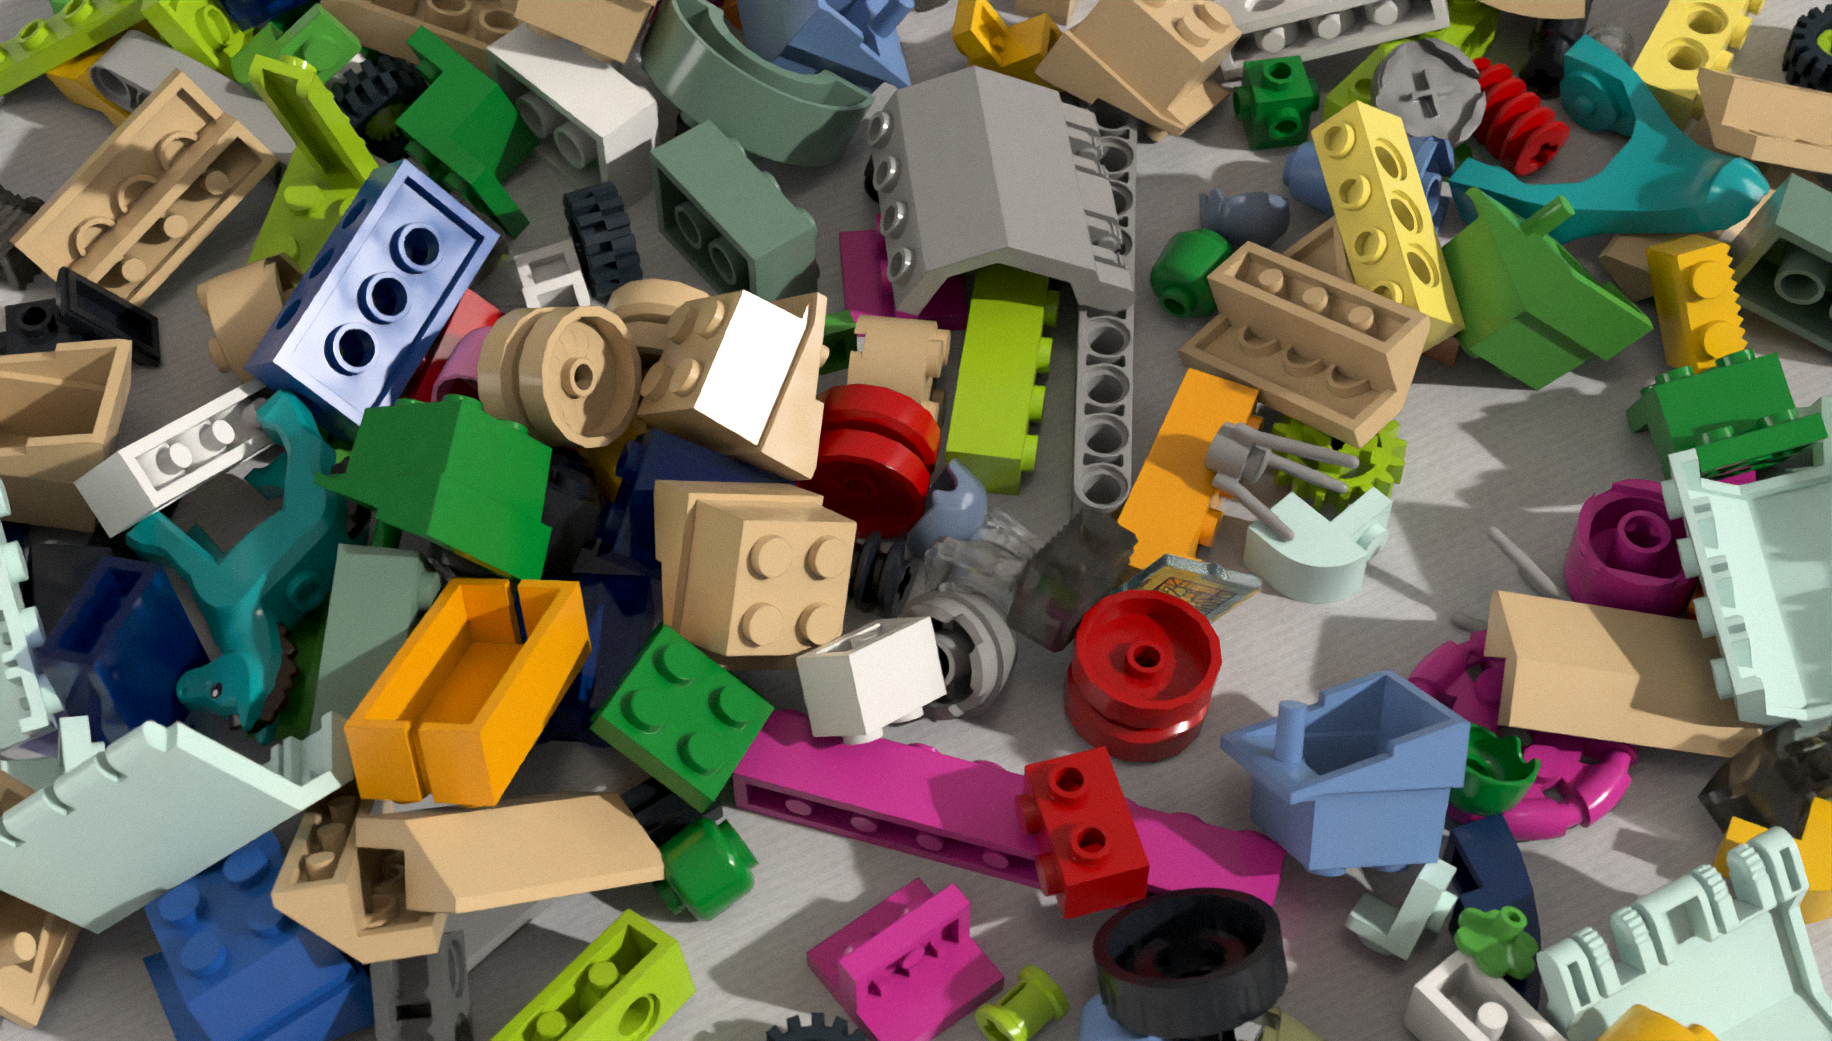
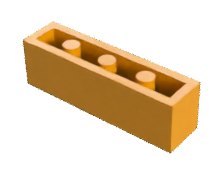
M1188 368L1101 554L1098 583L1099 593L1110 596L1129 589L1153 590L1169 577L1178 578L1174 579L1177 585L1183 582L1182 580H1186L1174 589L1180 596V594L1186 593V590L1192 587L1194 583H1197L1202 566V560L1196 558L1202 545L1212 548L1223 519V511L1218 510L1222 498L1234 499L1232 495L1212 486L1213 479L1217 473L1205 467V458L1216 433L1227 421L1235 425L1238 422H1242L1258 431L1263 430L1265 419L1256 416L1259 390ZM1169 579L1167 582H1165L1167 584H1162L1171 589L1175 587L1171 586L1175 585L1172 579ZM1169 590V594L1178 597L1173 591ZM1188 591V593L1185 595L1190 597V591Z

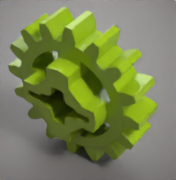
M1283 414L1282 423H1274L1271 434L1356 456L1359 459V466L1355 469H1350L1271 449V452L1346 483L1348 491L1345 494H1338L1278 470L1275 472L1274 483L1276 486L1292 484L1291 492L1295 493L1302 500L1305 497L1313 499V509L1318 513L1324 509L1326 504L1335 505L1336 512L1339 515L1348 508L1349 504H1353L1373 486L1386 497L1391 498L1393 484H1400L1402 479L1407 442L1397 438L1400 426L1397 420H1391L1361 449H1357Z

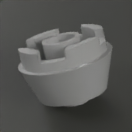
M949 591L922 593L913 598L904 607L899 618L931 617L947 694L922 706L923 715L936 720L964 719L977 716L988 709L994 702L1016 665L1018 640L1014 626L1004 610L987 597L978 594Z

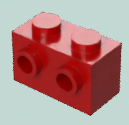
M1106 746L1025 765L1023 794L1015 795L1014 797L1016 815L1023 835L1025 837L1035 835L1041 854L1035 856V867L1039 884L1045 897L1056 896L1063 919L1067 920L1145 899L1150 865Z

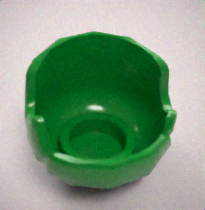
M1471 723L1463 787L1451 788L1448 803L1461 812L1480 817L1494 816L1511 811L1519 804L1533 785L1541 767V761L1533 758L1529 762H1525L1521 753V739L1518 736L1497 737L1484 726Z

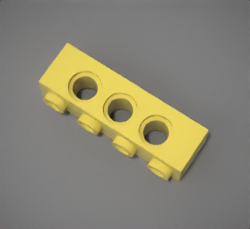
M1670 0L1632 69L1643 80L1673 124L1682 132H1686L1692 119L1700 122L1704 115H1706L1696 79L1699 67L1728 72L1734 54L1728 51L1730 48L1736 50L1742 48L1753 18L1747 16L1749 13L1758 16L1766 0Z
M1356 100L1312 129L1311 135L1355 285L1427 314L1431 326L1422 353L1466 327L1402 119Z

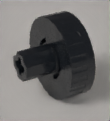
M1212 887L1187 888L1164 892L1139 900L1110 917L1096 933L1092 946L1100 995L1103 1005L1106 1006L1108 1016L1118 1022L1123 1028L1133 1030L1145 1036L1172 1038V1041H1236L1234 1029L1262 1016L1265 1011L1271 1009L1277 1003V1000L1283 996L1286 990L1285 986L1288 983L1289 976L1283 937L1277 913L1262 899L1232 889Z

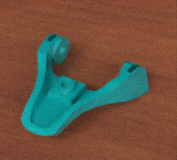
M1584 34L1564 54V78L1559 83L1561 103L1570 118L1585 129L1592 132L1608 129L1631 137L1600 173L1579 183L1527 185L1498 165L1489 166L1468 157L1448 180L1460 217L1467 226L1479 217L1472 199L1465 193L1473 186L1525 220L1557 196L1563 195L1572 205L1575 214L1548 233L1562 246L1575 239L1603 234L1702 233L1725 230L1750 216L1751 210L1761 202L1770 189L1767 179L1759 168L1745 157L1719 154L1697 145L1673 124L1640 76L1615 52L1587 34Z

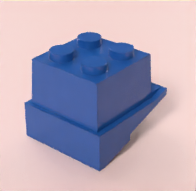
M271 830L143 906L162 951L142 959L176 1041H331L375 1024L370 963L363 964L274 908L271 892L288 854V850Z

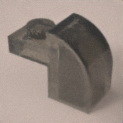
M1796 718L1787 721L1749 742L1717 770L1697 798L1723 834H1725L1732 816L1768 829L1779 826L1790 834L1810 807L1814 796L1824 800L1832 798V718L1805 727H1801Z

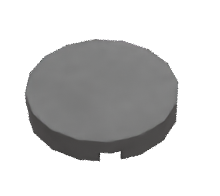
M1423 38L1420 41H1407L1397 45L1376 67L1370 85L1371 106L1400 117L1407 137L1436 136L1437 138L1449 140L1452 148L1458 147L1466 141L1481 124L1486 107L1485 90L1481 93V87L1477 80L1480 74L1474 62L1458 47L1437 38Z

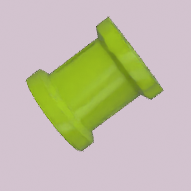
M1028 964L1019 972L1017 976L1018 983L994 1005L985 1003L975 1011L976 1022L989 1041H1029L1051 1019L1060 1021L1067 1014L1070 1005L1062 989L1042 969Z

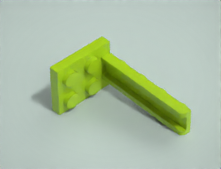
M70 0L61 12L46 20L36 18L30 21L19 31L18 35L0 44V97L145 19L159 32L164 44L237 82L233 76L230 59L260 29L234 0Z
M255 54L249 69V81L292 138L296 147L247 264L284 252L295 260L305 274L372 170L379 166L366 148V142L357 135L351 126L350 118L341 111L334 101L333 93L326 89L318 77L317 69L314 66L290 55H281L278 61Z

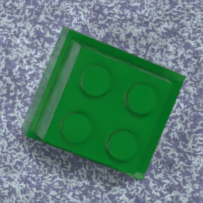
M447 394L443 396L441 402L429 403L415 399L400 398L395 401L394 406L365 408L346 472L344 474L324 475L316 471L313 483L376 513L375 519L377 523L371 546L398 549L402 531H405L479 564V569L503 579H509L513 583L519 584L522 579L541 580L552 531L551 527L541 523L552 448L528 436V428L511 420L497 419L482 411L483 404L474 398L459 394Z

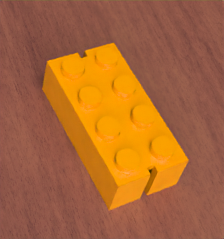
M452 577L343 726L360 798L391 800L398 804H411L421 802L429 794H432L434 803L458 804L465 808L495 806L592 652L579 581L526 579L520 581L517 588L527 634V641L525 644H522L509 579Z

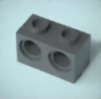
M464 930L443 932L437 953L370 963L376 1041H473Z

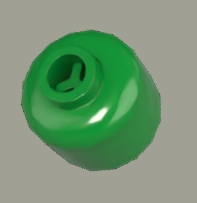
M1199 228L1178 232L1169 239L1152 267L1149 279L1152 290L1158 297L1159 305L1165 312L1176 318L1186 319L1188 317H1209L1218 310L1207 276L1233 254L1231 245L1224 237L1212 230Z
M708 817L698 818L658 848L664 864L666 879L653 881L652 884L675 916L688 909L697 919L710 921L753 889L755 881L751 869L759 864V862L727 819L717 824Z

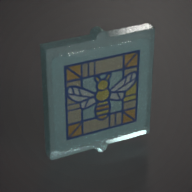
M1165 553L1110 595L1129 589L1158 590L1185 600L1206 616L1209 623L1212 624L1262 590L1261 577L1222 568L1219 563L1207 564Z

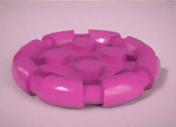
M1487 629L1472 632L1469 641L1458 645L1454 641L1449 640L1426 655L1414 668L1407 680L1470 723L1484 726L1497 737H1500L1498 730L1506 727L1497 725L1506 660L1484 657ZM1479 665L1483 672L1480 673L1477 681L1473 682L1466 669ZM1523 729L1531 736L1533 741L1527 746H1521L1523 759L1526 763L1533 758L1539 759L1541 767L1533 785L1519 804L1511 811L1502 814L1514 839L1519 841H1541L1560 838L1566 834L1567 828L1577 824L1585 828L1591 826L1611 811L1626 793L1631 784V777L1627 771L1630 766L1638 762L1639 745ZM1581 755H1585L1599 760L1601 763L1590 766L1579 761ZM1557 786L1556 789L1563 801L1556 803L1552 798L1545 797L1543 791ZM1448 803L1446 815L1463 825L1484 818L1461 812Z

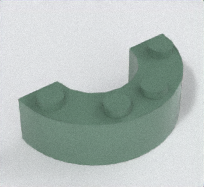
M706 0L662 1L640 44L641 67L660 91L681 110L680 117L684 123L693 128L709 119L726 137H735L743 147L747 158L755 162H760L765 157L786 164L821 169L825 165L836 162L841 158L875 100V96L827 69H824L819 74H801L783 69L764 60L746 48L731 34L723 20L724 10Z

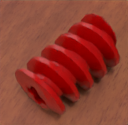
M1486 57L1475 58L1472 61L1480 74L1477 80L1481 87V93L1485 90L1486 107L1481 124L1472 135L1482 145H1486L1487 151L1494 158L1499 159L1501 165L1511 174L1523 177L1531 175L1548 164L1561 150L1569 137L1570 128L1563 121H1555V113L1548 106L1541 107V99L1534 92H1526L1527 85L1519 77L1512 78V70L1505 63L1491 66V61Z

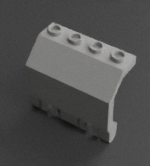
M974 65L896 90L881 111L875 112L871 117L867 127L866 141L871 146L874 165L873 186L878 191L881 210L880 231L885 236L888 256L887 277L889 282L892 283L897 311L918 316L948 277L995 263L1070 282L1078 304L1108 312H1119L1129 308L1134 303L1135 293L1127 258L1124 257V254L1120 255L1119 252L1114 253L1117 249H1120L1123 239L1119 229L1120 225L1109 182L1108 170L1105 169V165H1100V162L1096 163L1103 156V147L1096 116L1093 112L1062 102L1059 92Z

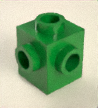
M1300 55L1244 62L1241 86L1233 88V109L1237 121L1242 122L1250 151L1296 146L1307 142L1311 112H1317L1319 109V89L1316 79L1314 77H1307Z

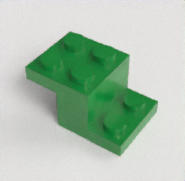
M421 25L406 43L420 60L415 67L416 71L430 86L394 122L410 141L403 149L421 168L429 173L427 176L452 197L456 198L457 196L466 203L465 207L493 229L497 225L515 240L530 222L501 183L540 142L496 82Z
M1753 349L1738 351L1715 360L1716 367L1696 375L1692 366L1667 371L1654 378L1655 384L1641 389V398L1625 411L1632 434L1646 430L1650 431L1665 480L1672 479L1668 454L1695 448L1699 462L1700 477L1720 481L1791 461L1828 438L1821 413L1802 418L1798 417L1777 352L1755 358Z
M662 619L589 719L593 722L589 729L700 813H703L715 801L775 707L767 702L768 699L734 673L726 671L666 624L663 626Z

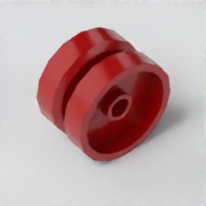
M857 383L833 386L817 394L816 399L824 403L815 472L811 480L788 481L787 483L824 496L823 507L857 522V538L867 539L873 530L880 531L882 539L896 538L909 532L925 515L930 493V476L935 471L939 453L940 428L933 416L911 397L886 387Z
M1129 589L1103 597L1083 616L1075 635L1071 652V663L1068 667L1063 687L1065 713L1077 734L1094 748L1106 746L1110 756L1123 761L1156 762L1180 754L1198 737L1212 698L1211 694L1222 665L1219 637L1206 616L1185 600L1161 591Z

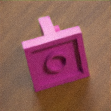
M875 214V230L839 232L845 310L849 309L855 324L858 317L863 314L931 320L937 322L938 329L950 331L966 330L968 314L962 273L948 277L918 316L897 311L892 283L889 282L887 277L888 256L885 236L880 231L881 214ZM857 334V337L866 336V334Z
M917 877L806 952L808 967L857 1027L867 1036L869 1041H931L1004 990L1003 974L970 937V902L954 883L934 895L924 882Z

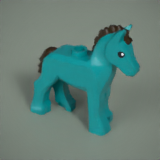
M279 389L256 411V421L260 424L266 436L277 445L284 446L287 454L282 452L269 465L262 468H253L244 477L267 500L283 497L282 509L251 529L226 553H223L219 546L197 523L185 533L160 511L140 521L126 534L127 546L141 560L157 568L168 567L176 570L177 574L189 585L192 596L209 625L212 638L223 653L222 656L214 659L207 665L185 672L177 681L175 689L176 698L182 705L193 712H210L229 720V729L231 731L243 728L248 735L254 734L256 740L262 746H269L274 740L279 723V713L283 712L289 704L288 691L296 688L295 678L300 674V668L294 660L299 654V650L291 641V632L312 609L321 604L326 594L332 589L338 545H367L370 530L369 524L373 515L371 510L313 483L316 471L324 475L344 474L350 456H346L342 462L335 464L336 452L322 439L312 412L294 392L287 389Z

